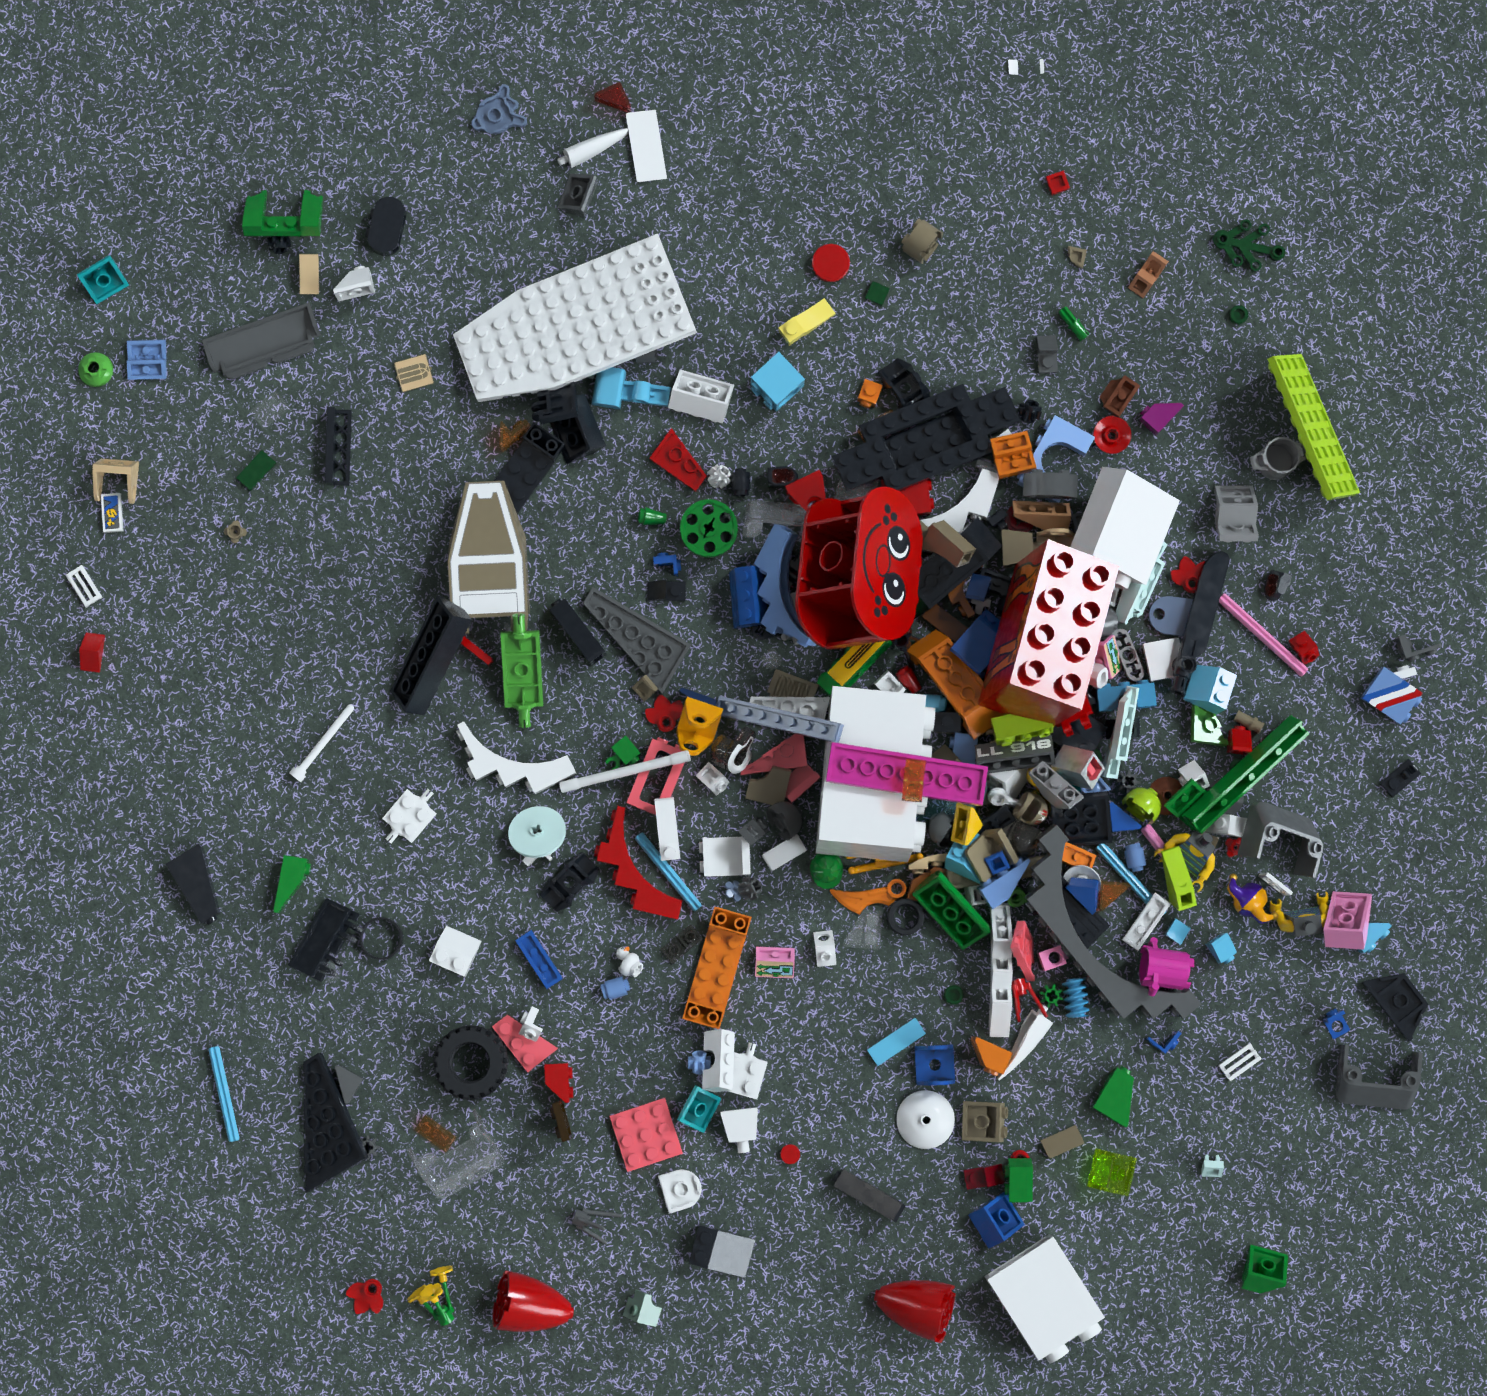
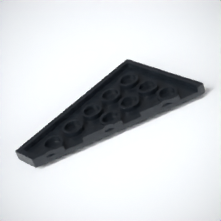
M317 1053L303 1062V1072L305 1074L303 1079V1085H305L304 1129H306V1143H304L306 1187H304L306 1193L313 1191L369 1158L323 1053Z

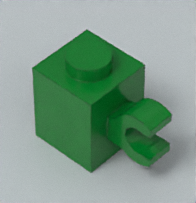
M625 735L611 747L615 755L609 757L606 760V764L614 761L616 766L613 769L620 767V761L625 766L633 765L640 760L638 756L641 753Z

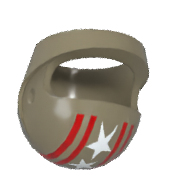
M1025 792L1013 810V815L1018 820L1029 825L1042 823L1048 814L1046 801L1041 796L1031 792Z

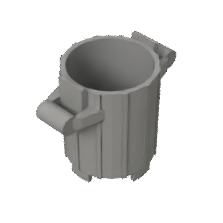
M1277 437L1269 441L1262 451L1250 457L1252 469L1259 470L1262 475L1270 480H1281L1294 471L1299 463L1306 460V450L1304 445L1294 442L1288 437Z

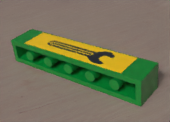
M891 640L847 647L844 655L841 658L835 659L831 664V668L819 676L817 681L819 688L829 697L831 696L833 686L850 688L891 646Z

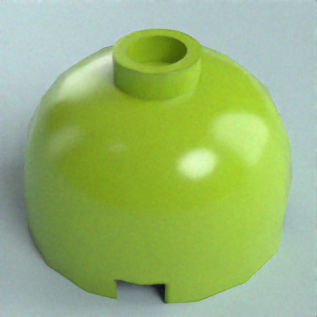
M1135 788L1122 800L1123 805L1125 803L1128 805L1126 809L1128 812L1142 822L1145 820L1150 821L1148 824H1153L1161 812V802L1157 797L1158 793L1152 788Z

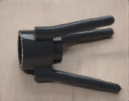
M908 633L898 639L891 640V649L893 650L896 645L898 650L903 651L910 668L912 667L913 671H915L908 649L911 646L910 640L919 641L920 638Z

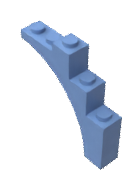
M774 524L754 562V565L760 568L759 571L766 575L757 592L758 595L763 597L762 601L769 604L761 624L771 634L776 635V633H780L792 638L795 637L797 643L804 647L808 645L816 646L817 644L804 632L790 595L789 563L798 534L784 525Z

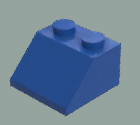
M1004 1192L979 1206L968 1215L988 1249L1004 1242L1025 1225L1012 1202L1009 1203L1008 1196L1004 1195Z

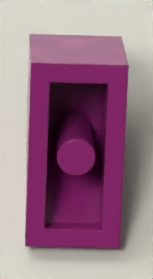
M1157 403L1151 408L1147 406L1140 413L1142 417L1139 421L1156 436L1184 405L1182 403Z

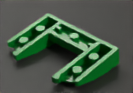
M262 190L260 194L252 197L250 195L247 196L242 223L244 236H320L323 196L320 195L318 197L312 195L309 190H304L301 216H265L267 190Z

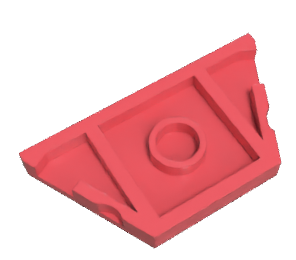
M1017 921L1011 942L1012 954L1016 958L1017 966H1020L1026 980L1035 981V975H1033L1031 965L1034 963L1033 937L1026 922Z

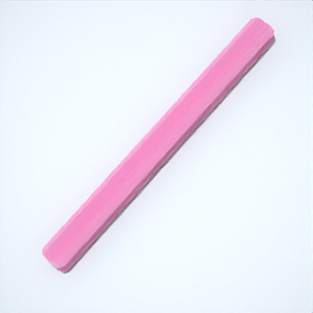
M1224 593L1220 596L1219 603L1299 676H1303L1307 672L1308 668L1228 595Z

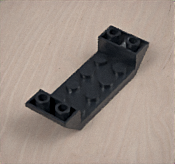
M535 422L525 433L523 442L494 480L505 481L517 515L552 468L565 446L564 442Z
M976 517L964 527V530L960 533L962 537L976 548L968 564L956 568L946 558L936 553L921 566L918 585L919 600L914 619L936 605L985 564L1002 547L979 517Z

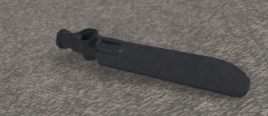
M1223 551L1211 555L1201 569L1178 657L1172 662L1174 680L1172 687H1169V691L1172 693L1186 695L1185 687L1187 680H1190L1191 673L1197 668L1195 658L1206 651L1230 562L1228 554Z

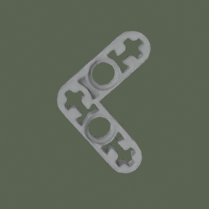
M1117 629L1111 634L1115 636V640L1118 636L1117 633H1120L1126 637L1123 639L1124 644L1129 643L1130 645L1120 650L1119 647L1122 646L1120 640L1116 641L1122 667L1127 678L1132 682H1137L1143 678L1144 669L1129 633L1124 629ZM1125 650L1132 652V660L1127 661L1123 658L1122 654ZM1134 661L1137 662L1133 666L1135 670L1140 671L1138 678L1130 675L1132 668L1131 666L1127 668L1126 664H1131Z

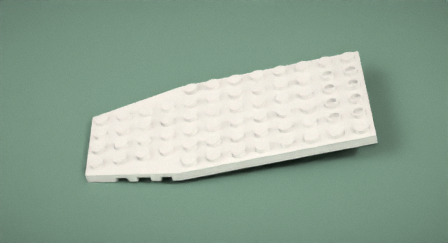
M655 234L515 291L457 331L453 336L478 402L502 399L505 396L511 395L515 397L524 393L531 392V394L543 390H557L569 385L571 382H577L696 334L697 331L659 235Z

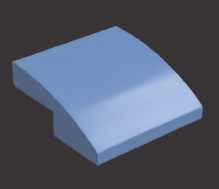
M166 339L128 340V380L166 379Z

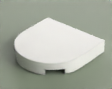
M680 1169L658 1176L669 1214L687 1209L699 1200L702 1190L701 1183L693 1172Z

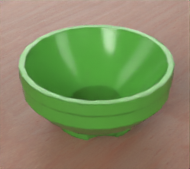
M89 353L81 359L78 373L85 384L92 387H100L111 379L113 365L104 354ZM93 362L99 365V369L95 373H91L88 370L89 365Z

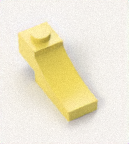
M824 298L811 308L781 325L778 331L790 346L833 317L835 312Z

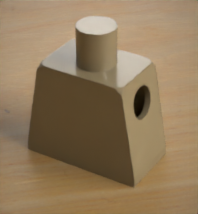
M1001 530L1003 569L1015 567V564L1043 544L1044 541L1033 542V535L1029 532Z

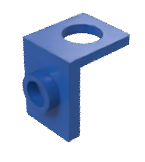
M1336 1008L1327 1012V1017L1322 1019L1333 1039L1350 1031L1342 1016L1345 1014V1011H1337ZM1334 1021L1342 1023L1343 1028L1340 1032L1333 1031L1332 1023Z
M1176 1031L1163 1048L1150 1037L1145 1039L1163 1054H1166L1169 1049L1172 1051L1178 1044L1177 1039L1182 1033Z

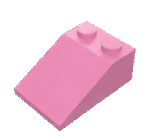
M1333 891L1324 925L1325 947L1364 950L1368 934L1372 894Z

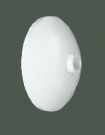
M922 1090L910 1094L902 1101L897 1111L896 1122L899 1133L907 1143L917 1148L931 1149L943 1144L949 1138L954 1128L955 1118L953 1109L946 1098L934 1091ZM925 1116H928L930 1118V1122L928 1124L923 1123V1118Z

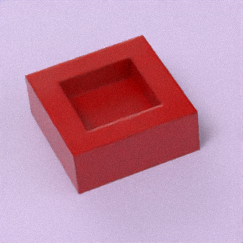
M1064 170L1046 176L1051 195L1070 189Z

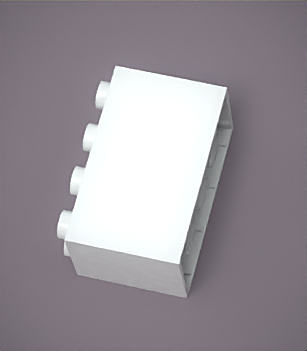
M838 686L832 687L828 721L844 725L839 743L932 757V746L922 745L923 739H930L935 720V708L925 707L926 695ZM826 741L815 853L908 862L912 852L920 853L921 846L924 845L926 822H917L916 814L924 815L928 798L826 782L832 742Z

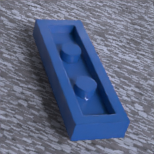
M532 930L515 940L546 989L563 979Z

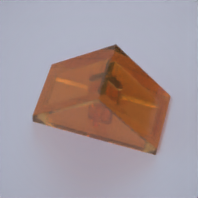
M1101 881L1097 909L1100 912L1103 911L1131 885L1123 882Z

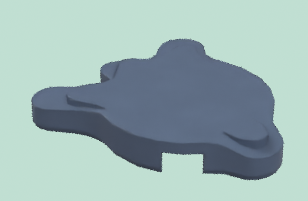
M501 85L494 96L486 98L479 104L477 113L471 121L474 130L484 131L489 134H500L511 127H525L527 125L526 117L514 113L519 104L509 96L510 88L508 85Z

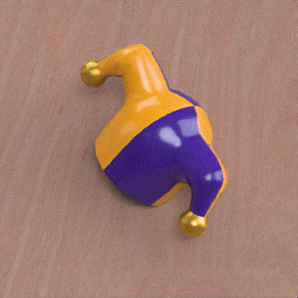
M1234 873L1230 874L1227 890L1233 897V905L1239 914L1253 917L1260 924L1278 919L1276 912L1267 914L1263 910L1268 899L1263 887L1256 883H1247L1239 887L1236 884L1237 875Z

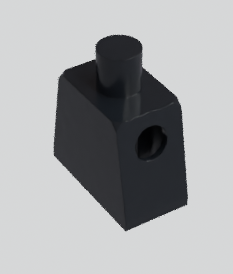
M935 712L934 728L931 732L965 733V728L962 726L963 719L958 713Z

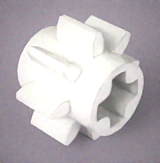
M716 464L707 472L710 475L708 482L714 488L720 487L722 489L731 482L728 478L731 473L724 465L719 466Z

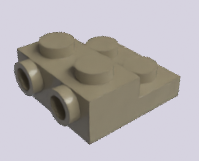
M963 1101L962 1140L1004 1142V1138H1007L1008 1129L1004 1127V1119L1008 1118V1108L1005 1107V1103Z

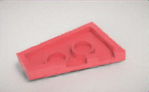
M506 1015L493 1025L492 1028L527 1073L558 1049L541 1036L535 1042L520 1035L519 1031L522 1024Z

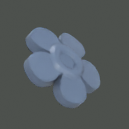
M736 880L732 883L728 881L724 885L727 889L725 895L727 898L733 896V900L738 902L741 900L738 892V884L740 883Z

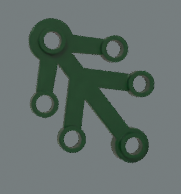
M1248 219L1242 220L1237 227L1228 232L1220 230L1213 236L1214 245L1219 249L1225 250L1234 268H1239L1243 264V258L1236 255L1232 246L1240 249L1252 272H1258L1262 264L1254 258L1250 251L1270 255L1273 261H1280L1285 256V249L1280 245L1269 247L1252 243L1259 237L1266 236L1269 233L1270 227L1267 224H1261L1256 231L1241 240L1233 237L1242 231L1247 232L1250 230L1252 224ZM1247 223L1248 228H1243L1242 224ZM1262 227L1267 229L1266 233L1261 232ZM1221 236L1226 238L1225 242L1220 241ZM1275 250H1280L1281 255H1276ZM1234 259H1239L1240 264H1235ZM1253 263L1258 264L1259 268H1258V269H1254V268L1252 267V264H1253Z

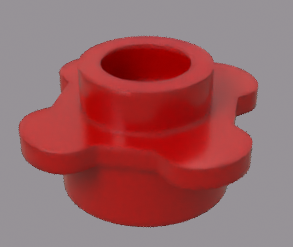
M1241 837L1235 840L1229 838L1225 841L1228 857L1238 855Z

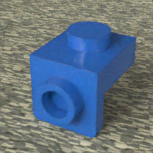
M658 553L656 557H653L654 567L673 565L674 576H678V571H681V561L676 559V555Z

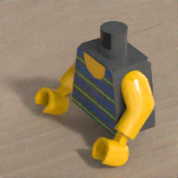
M1193 831L1190 834H1175L1164 844L1163 849L1159 848L1155 851L1154 857L1161 853V851L1179 846L1188 872L1194 877L1200 876L1198 880H1194L1192 883L1193 886L1194 883L1200 884V889L1198 890L1200 892L1203 889L1204 880L1208 879L1215 867V856L1213 854L1215 847L1211 844L1213 838L1209 833H1204L1201 836L1197 831Z
M1325 892V897H1319V893L1316 894L1319 907L1282 912V901L1277 899V905L1273 904L1272 900L1270 901L1269 910L1278 914L1276 921L1279 928L1295 937L1323 933L1322 927L1325 925L1329 909L1328 893Z

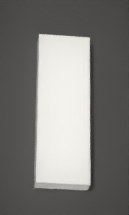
M1155 892L1122 940L1139 951L1171 905V902Z

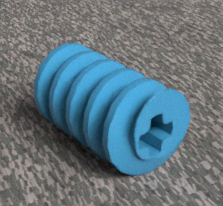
M1086 977L1066 979L1067 981L1062 983V986L1068 987L1067 990L1063 991V994L1069 995V997L1064 999V1002L1070 1003L1065 1006L1066 1010L1071 1011L1065 1015L1068 1018L1089 1016L1084 1014L1090 1010L1084 1007L1089 1001L1083 999L1088 993L1082 991L1087 988V985L1081 984L1082 981L1086 980Z

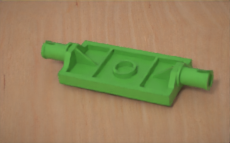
M520 613L519 621L518 614L512 615L514 631L501 632L500 634L505 708H516L519 715V727L524 728L525 720V727L527 728L531 726L530 710L533 707L543 706L544 704L540 631H526L525 614Z

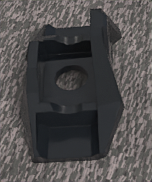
M897 358L878 371L884 389L890 388L897 398L898 409L930 397V390L924 385L920 375L914 371L912 364ZM903 383H908L911 386V391L907 394L900 391V386Z
M580 852L565 861L564 869L556 877L548 878L540 892V896L556 912L571 907L573 899L587 885L594 884L599 867L584 852ZM568 876L575 879V885L571 888L566 887L564 884V880Z

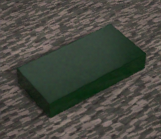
M261 450L236 478L252 491L277 463Z

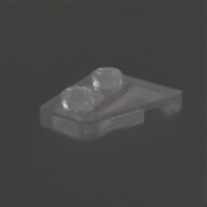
M863 910L843 942L842 947L880 950L883 911Z

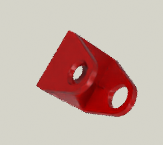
M820 470L785 486L789 499L805 515L809 509L808 505L810 502L826 499L823 475Z

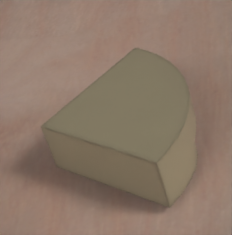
M1068 246L1070 261L1076 267L1083 269L1087 250Z

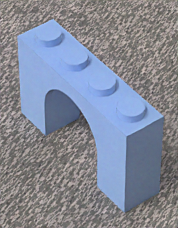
M1055 415L1052 420L1048 419L1046 422L1044 436L1039 435L1034 444L1038 446L1033 453L1036 469L1043 470L1041 457L1047 448L1054 445H1062L1085 456L1095 437ZM1024 474L1017 475L1016 477L1019 479L1017 484L1022 487ZM1044 498V499H1046L1047 501L1053 502V503H1059L1060 500H1061V499Z

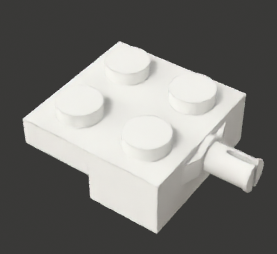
M748 1042L746 1053L739 1054L734 1052L733 1090L729 1092L757 1099L767 1061L753 1056L757 1044H753L751 1049L752 1043Z

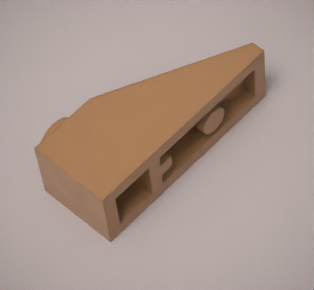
M1012 502L1013 515L1020 520L1043 530L1052 528L1069 529L1071 520L1070 503Z

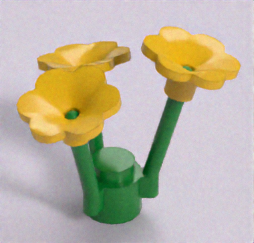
M443 1266L430 1271V1276H439L447 1307L439 1303L438 1296L443 1293L439 1283L427 1286L424 1284L407 1299L408 1303L417 1300L421 1305L423 1304L432 1314L434 1320H438L441 1326L448 1325L454 1320L452 1314L454 1308L451 1304L446 1283V1274L453 1271L452 1266ZM428 1301L435 1303L437 1307L435 1311L427 1303Z

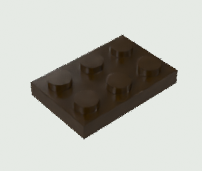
M563 1100L552 1103L553 1107L550 1108L552 1119L557 1121L558 1126L555 1127L557 1138H561L562 1142L573 1137Z

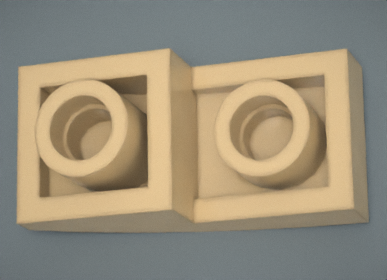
M299 254L300 294H319L318 254Z
M947 853L919 859L908 866V871H912V874H924V871L928 870V863H931V866H943Z

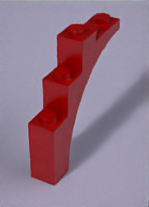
M617 806V810L613 809L611 821H614L612 829L608 828L606 836L609 843L601 842L600 846L596 845L594 856L597 857L598 862L619 866L618 870H614L612 878L616 886L637 890L636 894H632L630 902L634 910L678 920L683 901L668 896L654 888L636 869L628 854L624 839L626 808Z

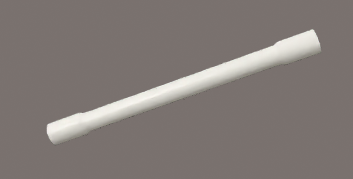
M688 750L669 756L581 778L561 781L560 789L562 793L581 787L669 765L691 761Z

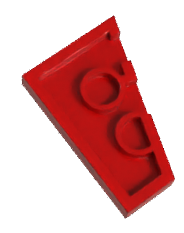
M671 428L649 459L697 492L707 478V475Z

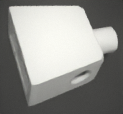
M757 1107L721 1111L729 1143L737 1142L738 1153L750 1152L748 1140H756Z

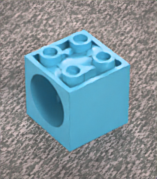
M778 352L751 376L752 387L750 389L756 396L761 395L764 398V404L770 410L774 409L777 412L804 387L805 379Z

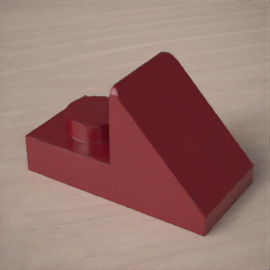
M1002 1164L963 1170L967 1190L1005 1183Z

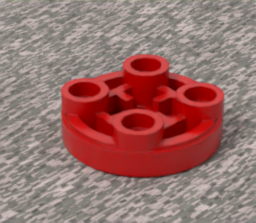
M826 244L816 250L812 258V268L820 280L836 282L847 275L850 258L844 248L836 244Z

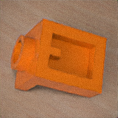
M865 379L857 401L865 408L875 407L883 385Z

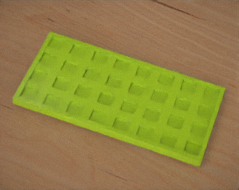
M1302 354L1278 355L1268 358V368L1275 376L1276 387L1283 395V404L1291 414V423L1299 433V442L1304 445L1306 450L1305 456L1312 464L1314 469L1313 475L1320 483L1322 496L1328 501L1359 494V488Z

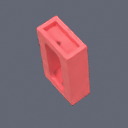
M658 737L657 740L652 739L643 762L655 759L658 751L673 754L681 752L679 745L675 744V747L670 746L667 740ZM685 763L672 766L660 798L672 796ZM650 770L638 773L627 804L656 815L655 805L640 800V794Z

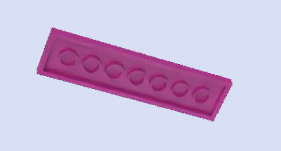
M832 742L826 782L982 806L988 766Z

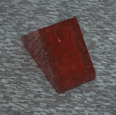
M620 82L595 93L596 102L627 113L632 111L631 104Z

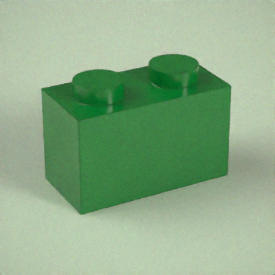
M1008 1158V1166H1004V1176L1008 1178L1007 1183H1004V1195H1008L1009 1203L1033 1202L1032 1159Z

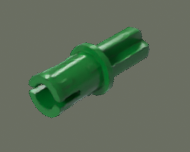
M1066 306L1059 311L1060 316L1068 324V329H1071L1080 342L1090 334L1080 323V319L1077 320Z

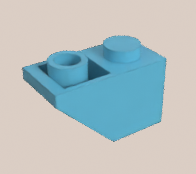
M1369 923L1364 950H1357L1360 953H1370L1376 947L1375 942L1379 938L1381 940L1390 933L1388 929L1391 925L1389 923Z

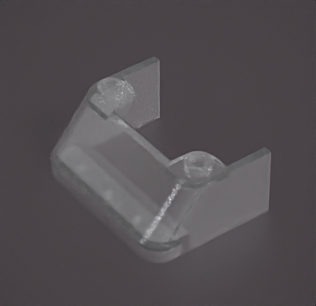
M476 1110L472 1111L477 1123L469 1130L471 1139L439 1158L434 1153H425L418 1158L411 1148L407 1149L417 1172L439 1199L453 1195L499 1168L505 1161L499 1146Z

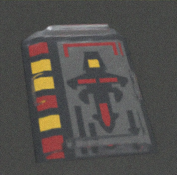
M275 390L250 409L249 412L260 426L265 429L288 411L290 407Z

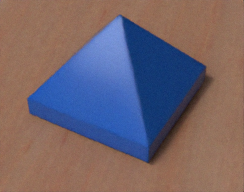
M1002 850L984 858L992 875L1010 868Z

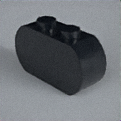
M381 198L375 203V208H371L370 219L372 221L370 227L367 226L365 237L368 238L371 249L381 256L393 255L400 247L407 212L403 203L397 198Z

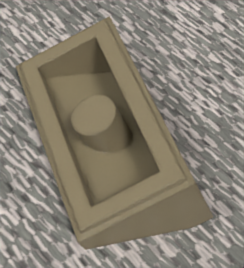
M1076 1125L1040 1140L1048 1159L1084 1144V1140Z

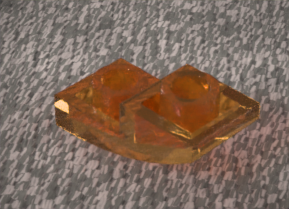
M906 759L902 801L922 802L926 761Z

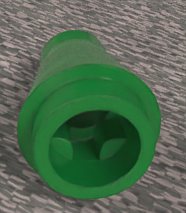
M647 507L640 508L638 523H641L643 526L665 525L667 514Z

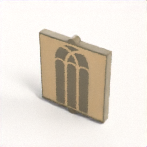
M426 354L394 363L397 372L396 379L399 380L402 393L434 384L431 374L432 367H429Z

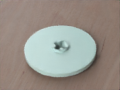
M544 806L530 807L521 811L514 817L508 830L509 841L513 849L519 854L530 858L544 857L553 853L561 846L566 835V826L562 816L554 809Z

